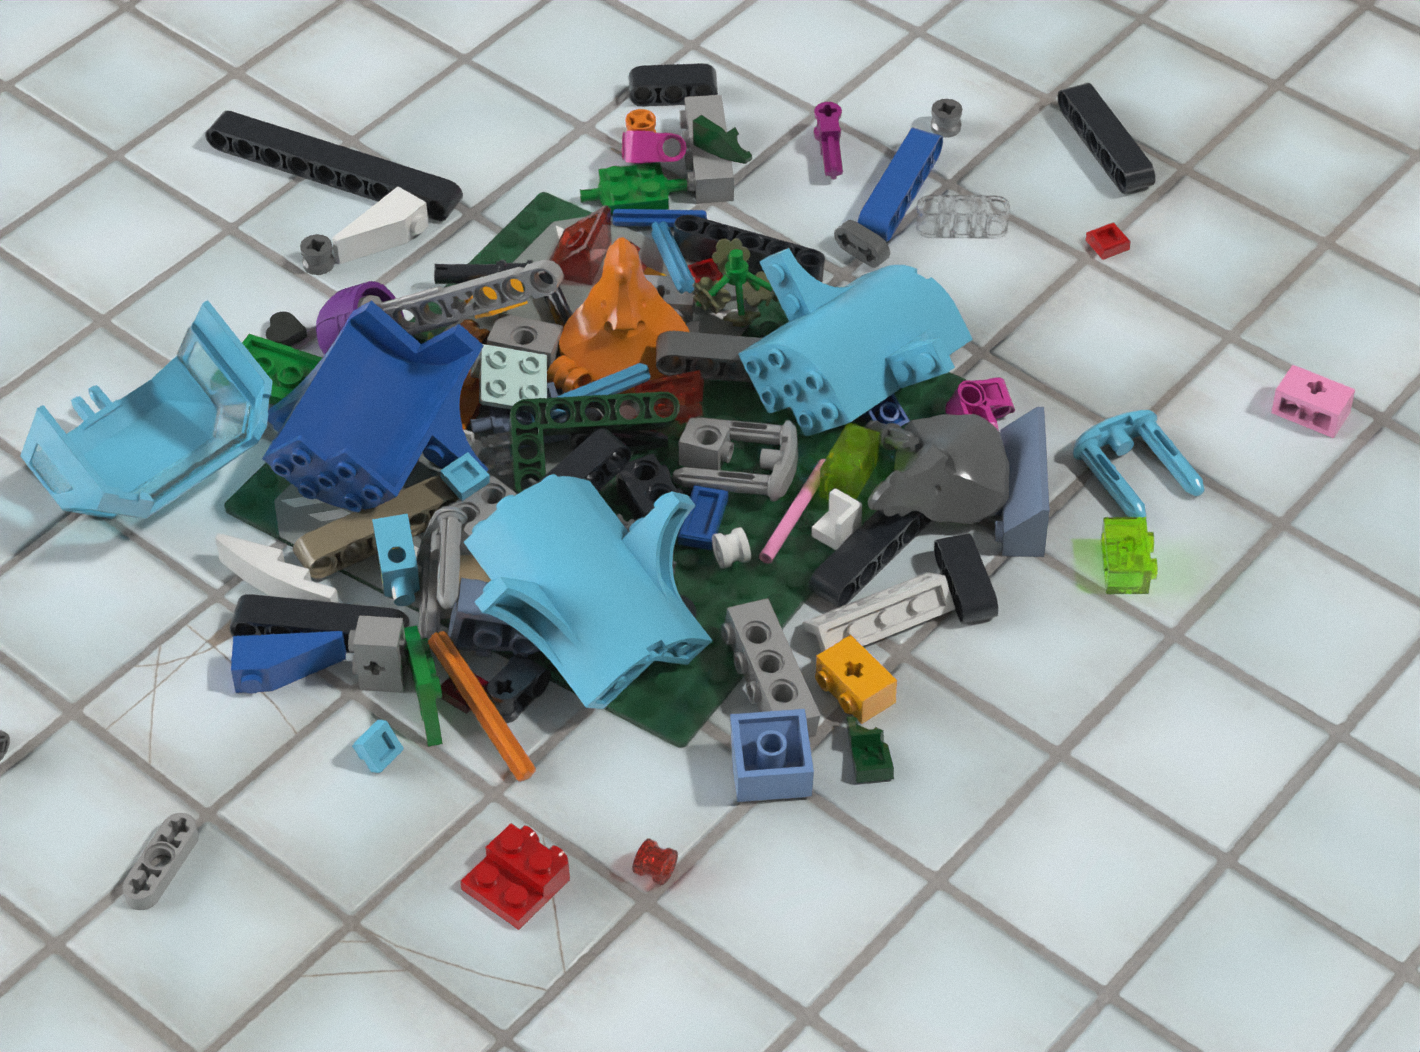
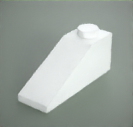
M400 187L395 188L332 238L335 262L342 264L408 243L429 226L426 202Z

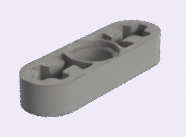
M175 813L167 817L125 878L122 889L126 903L132 909L146 910L153 907L159 901L196 845L199 834L195 819L191 815ZM187 829V833L181 831ZM173 832H177V833H178V835L176 836V838H174ZM159 855L171 857V861L163 867L151 865V861ZM146 884L148 886V891L143 890ZM136 889L140 892L138 894H135L134 890Z

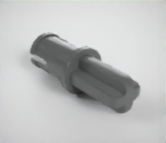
M873 420L868 422L864 428V433L873 435L864 436L867 441L881 444L884 449L890 451L899 449L905 452H913L915 445L919 443L918 436L913 435L910 431L903 430L895 423H888L886 425Z

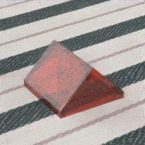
M605 205L564 229L549 259L560 266L563 271L564 280L592 285L607 250L612 243L611 209Z

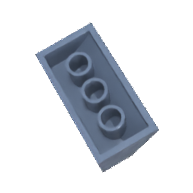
M1037 406L1000 430L1010 471L1009 498L1006 504L994 514V516H1001V521L995 522V542L1002 543V556H1045L1050 511L1044 407Z

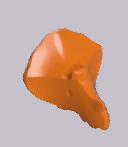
M620 237L607 250L601 279L593 286L584 303L575 310L566 322L559 340V351L561 356L565 355L574 360L577 368L584 367L593 374V382L638 363L647 365L651 376L650 379L618 394L639 393L667 377V375L660 373L656 367L657 337L666 331L689 332V329L681 316L663 300L654 285L644 276L641 259L636 247L626 238Z

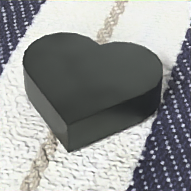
M280 311L271 316L270 327L267 328L265 333L266 339L286 346H291L308 337L306 328L293 314L286 311Z

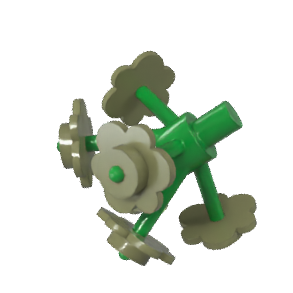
M722 239L717 242V251L713 253L712 259L715 263H718V270L724 275L719 281L715 280L714 282L708 277L701 278L699 285L697 283L693 285V292L695 293L693 299L696 305L704 311L710 309L713 313L717 314L731 300L730 293L723 289V287L727 283L735 286L738 312L726 314V316H723V321H729L735 327L744 328L751 325L752 320L761 317V312L745 311L744 300H747V303L752 307L760 305L762 300L766 301L765 306L767 307L772 300L777 303L779 300L764 272H758L756 276L748 272V263L746 261L750 257V252L746 247L742 246V242L739 239H733L731 242L727 239Z

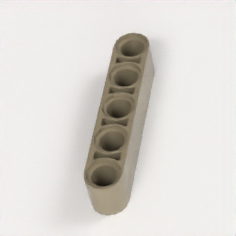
M434 476L400 491L396 498L377 507L353 512L304 534L295 542L293 553L302 566L310 570L311 578H325L376 554L372 519L408 514L411 534L414 537L425 532L432 516L437 510L458 501L459 498L440 476Z

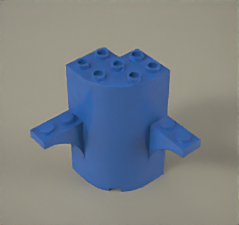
M372 300L352 312L332 346L309 375L285 398L269 408L268 422L273 425V428L278 433L262 459L271 466L277 475L284 477L297 487L298 492L305 498L317 499L353 512L371 509L396 498L422 453L427 460L443 469L469 452L487 472L488 468L476 456L467 441L461 423L459 406L464 380L484 345L460 324L420 344Z

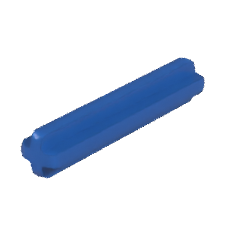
M615 209L613 211V225L652 227L651 225L655 221L658 224L665 221L669 227H674L675 220L680 216L693 215L707 219V213L704 210Z

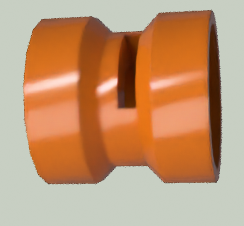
M562 355L550 365L547 371V383L554 382L555 388L563 389L564 394L592 383L593 374L584 367L577 368L574 360Z

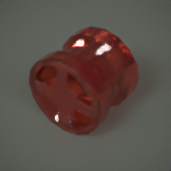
M647 838L636 853L632 871L639 876L648 875L652 877L654 883L660 886L664 885L675 869L678 852L671 847L663 849L659 847L657 841Z

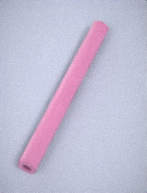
M820 459L761 551L759 558L762 562L770 564L831 469V464L827 460Z

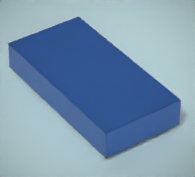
M694 485L690 499L696 506L688 514L680 527L678 545L712 550V536L718 533L728 501V491Z

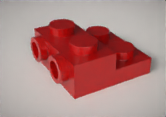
M510 823L485 847L486 857L460 882L461 890L520 930L570 881L568 857L558 846L552 845L548 849L541 844L538 835L532 828L524 825L519 829Z

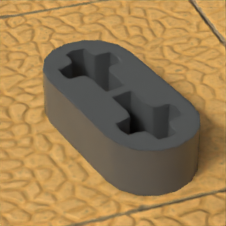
M847 220L834 231L835 240L840 248L872 268L878 267L890 257V248L885 240L856 221Z

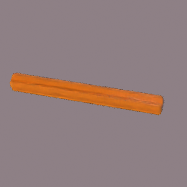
M445 631L436 632L431 635L432 637L428 640L429 647L516 780L521 782L530 779L536 772L534 764L449 635Z

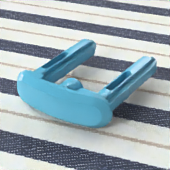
M1150 410L1122 413L1092 426L1078 437L1073 449L1074 458L1083 460L1124 513L1136 521L1145 519V504L1102 452L1100 447L1109 444L1118 456H1122L1133 448L1134 442L1132 439L1141 436L1187 493L1200 496L1205 490L1203 479L1156 423L1157 415Z

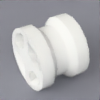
M741 527L733 529L731 534L723 535L718 533L712 536L715 557L722 569L730 567L732 562L739 561L745 563L751 560L749 543Z

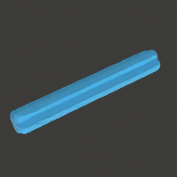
M638 363L557 397L618 394L647 382L651 377L649 368L645 364ZM556 409L550 415L554 420L567 415V413L561 409Z

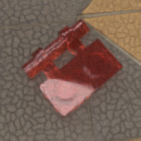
M700 370L648 380L635 386V393L669 392L675 395L680 404V410L675 419L679 424L687 423L690 418L703 415L701 404L697 403L702 402L704 379ZM657 404L654 406V411L658 416L666 418L671 415V409H667L669 408L667 405Z

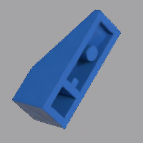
M343 631L233 636L231 674L235 693L253 694L274 691L346 660Z

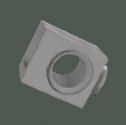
M690 418L679 440V465L690 468L721 470L724 462H730L734 450V443L730 442V427Z

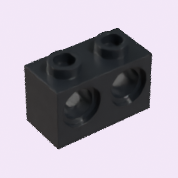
M653 453L630 461L616 475V490L635 521L647 516L655 508L654 503L662 495L671 491L684 494L681 488H675L667 466L665 464L660 465Z

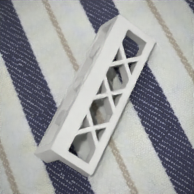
M927 572L802 623L805 632L816 635L821 652L849 635H852L862 646L868 645L955 610L946 577Z

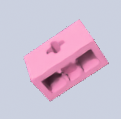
M1292 365L1276 388L1271 413L1334 438L1351 412L1355 389Z

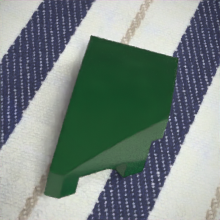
M703 115L693 120L694 146L714 156L733 162L746 164L752 160L750 151L744 150L738 143L737 135L739 133L736 127L725 132L722 127Z
M847 716L846 725L856 782L894 779V766L887 743H884V730L877 727L869 730L858 725L857 718Z

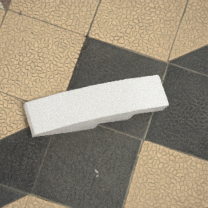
M220 533L215 537L220 562L241 579L265 594L275 597L338 603L336 588L312 582L308 568L285 563L283 550Z

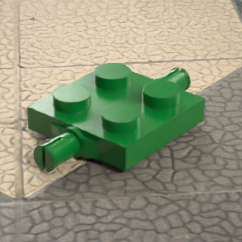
M660 162L611 166L598 169V188L580 189L581 203L600 200V203L605 207L606 216H613L615 209L668 210L669 193L687 191L686 178L667 180L663 175Z

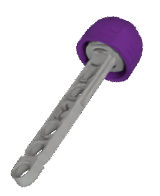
M541 260L527 264L525 268L516 267L442 288L438 286L396 298L386 286L379 282L368 281L338 291L321 308L316 321L318 344L325 355L352 312L371 300L412 336L456 324L460 319L526 302L531 295L534 299L550 295L562 283L563 271L554 261ZM539 271L549 273L553 278V284L544 283L539 277ZM517 279L521 281L525 286V292L515 290L510 280ZM483 287L492 288L497 294V299L488 298L483 292ZM473 295V298L469 301L468 304H466L465 301H459V300H458V298H459L460 300H466V299H469V298ZM428 302L438 304L442 309V314L433 313L429 309ZM402 310L410 311L415 317V322L407 321Z

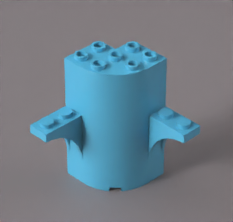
M788 248L766 257L760 261V264L789 322L738 353L767 412L773 413L790 407L804 435L810 436L852 422L900 388L948 373L955 368L949 355L973 339L957 306L946 290L932 277L926 279L917 274L916 268L906 265H889L864 274L845 287H833L816 280L807 273Z
M555 474L549 475L541 482L525 489L515 496L508 495L501 499L496 505L497 510L487 519L477 523L472 529V534L463 542L491 579L483 588L484 593L475 603L482 613L492 615L506 622L536 645L561 673L586 708L604 709L654 660L687 665L712 642V639L682 601L673 576L672 562L676 537L685 518L696 505L688 495L671 491L659 497L654 503L655 508L647 516L636 520L630 526V532H628L590 481L571 476L557 477Z

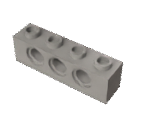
M769 599L727 608L725 623L721 624V634L725 644L732 647L737 672L745 677L747 682L746 690L752 704L756 703L759 712L805 709L809 737L816 736L821 715Z

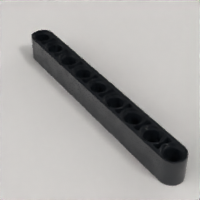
M224 111L205 133L207 142L218 151L377 202L395 188L400 187L426 202L428 218L436 221L446 220L463 198L461 188L451 180L233 111Z

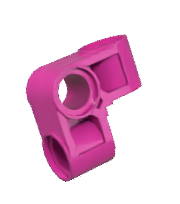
M626 131L622 133V160H625L627 163L676 162L682 159L686 153V143L677 134L654 133V131ZM673 138L678 141L680 149L675 156L669 157L663 152V144L666 140Z
M1000 377L961 382L945 407L946 413L950 415L975 414L983 417L993 424L998 431L996 419L1015 412L1005 381Z

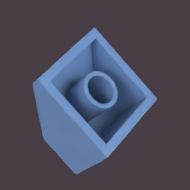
M805 709L730 714L733 773L737 802L811 797L814 769Z

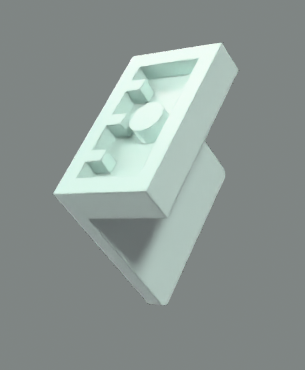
M483 344L481 352L471 367V377L479 378L480 404L512 409L513 405L519 400L547 398V355Z

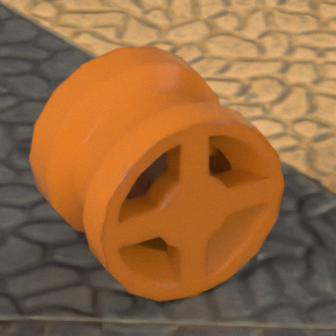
M636 109L625 117L627 131H654L656 133V116L651 111Z

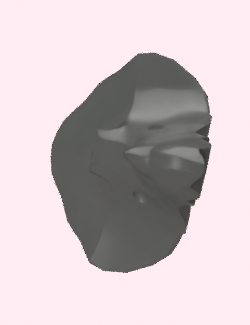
M942 414L925 419L911 420L904 430L918 436L919 443L915 445L913 452L897 449L895 471L873 490L868 499L870 509L880 510L886 516H893L895 514L904 516L911 511H919L930 520L936 522L972 524L996 514L1009 498V461L1000 432L985 418L975 414Z

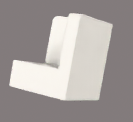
M837 489L832 490L829 495V511L812 527V537L837 550L861 527L862 503Z

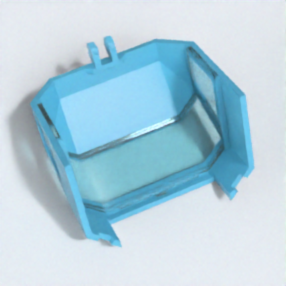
M207 300L202 303L194 322L188 327L178 349L177 356L151 380L114 402H111L97 385L88 389L90 398L101 409L97 413H94L80 396L71 400L73 409H75L84 422L66 434L44 405L37 408L20 457L63 511L113 519L117 515L145 519L258 444L267 428L272 380Z

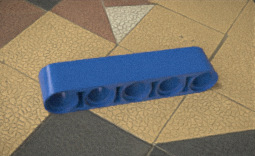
M917 128L910 129L862 208L857 223L874 232L885 241H890L937 162L943 146V136Z

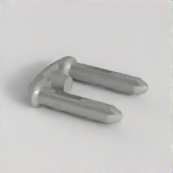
M696 418L730 427V440L781 445L780 450L762 449L760 469L773 470L771 475L684 467L673 472L672 479L675 483L689 488H693L695 485L735 493L768 495L770 501L773 502L785 495L793 481L798 461L797 432L795 425L791 421L786 420L783 425Z
M442 507L434 513L417 552V563L422 567L418 628L421 639L428 638L429 640L432 637L431 635L440 632L441 607L450 609L458 600L461 532H463L467 524V515L456 507Z

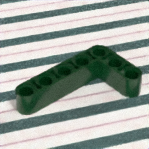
M646 392L519 400L513 405L509 416L513 491L516 494L522 492L523 489L520 483L525 479H533L538 482L546 475L543 436L588 434L602 428L608 429L610 432L666 429L673 425L679 413L680 404L678 399L669 392ZM657 404L667 405L671 409V415L666 418L658 416L654 411V406ZM622 406H631L636 410L637 417L631 420L625 419L620 414L619 409ZM591 407L597 408L602 412L603 419L591 421L586 417L585 410ZM561 409L568 414L569 420L565 423H557L553 421L550 413L553 410ZM521 411H527L533 415L535 421L530 425H522L516 420V414ZM523 445H530L534 447L537 455L533 459H524L519 455L518 449Z

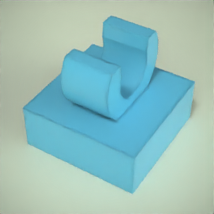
M469 452L440 470L441 479L462 501L490 483V475Z
M377 720L352 745L358 757L365 761L371 772L381 773L404 750L386 720Z

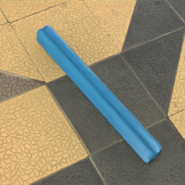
M655 221L651 225L653 229L651 234L677 291L680 294L686 291L692 293L694 291L692 284L695 281L668 224L665 221H662L660 224Z

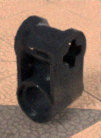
M518 653L511 657L506 666L489 681L488 695L506 723L518 719L520 714L536 698L544 693L551 679V671Z

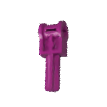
M822 102L814 109V116L817 119L814 137L819 141L825 175L830 176L834 180L837 179V176L843 174L840 150L841 128L839 126L842 109L836 103Z

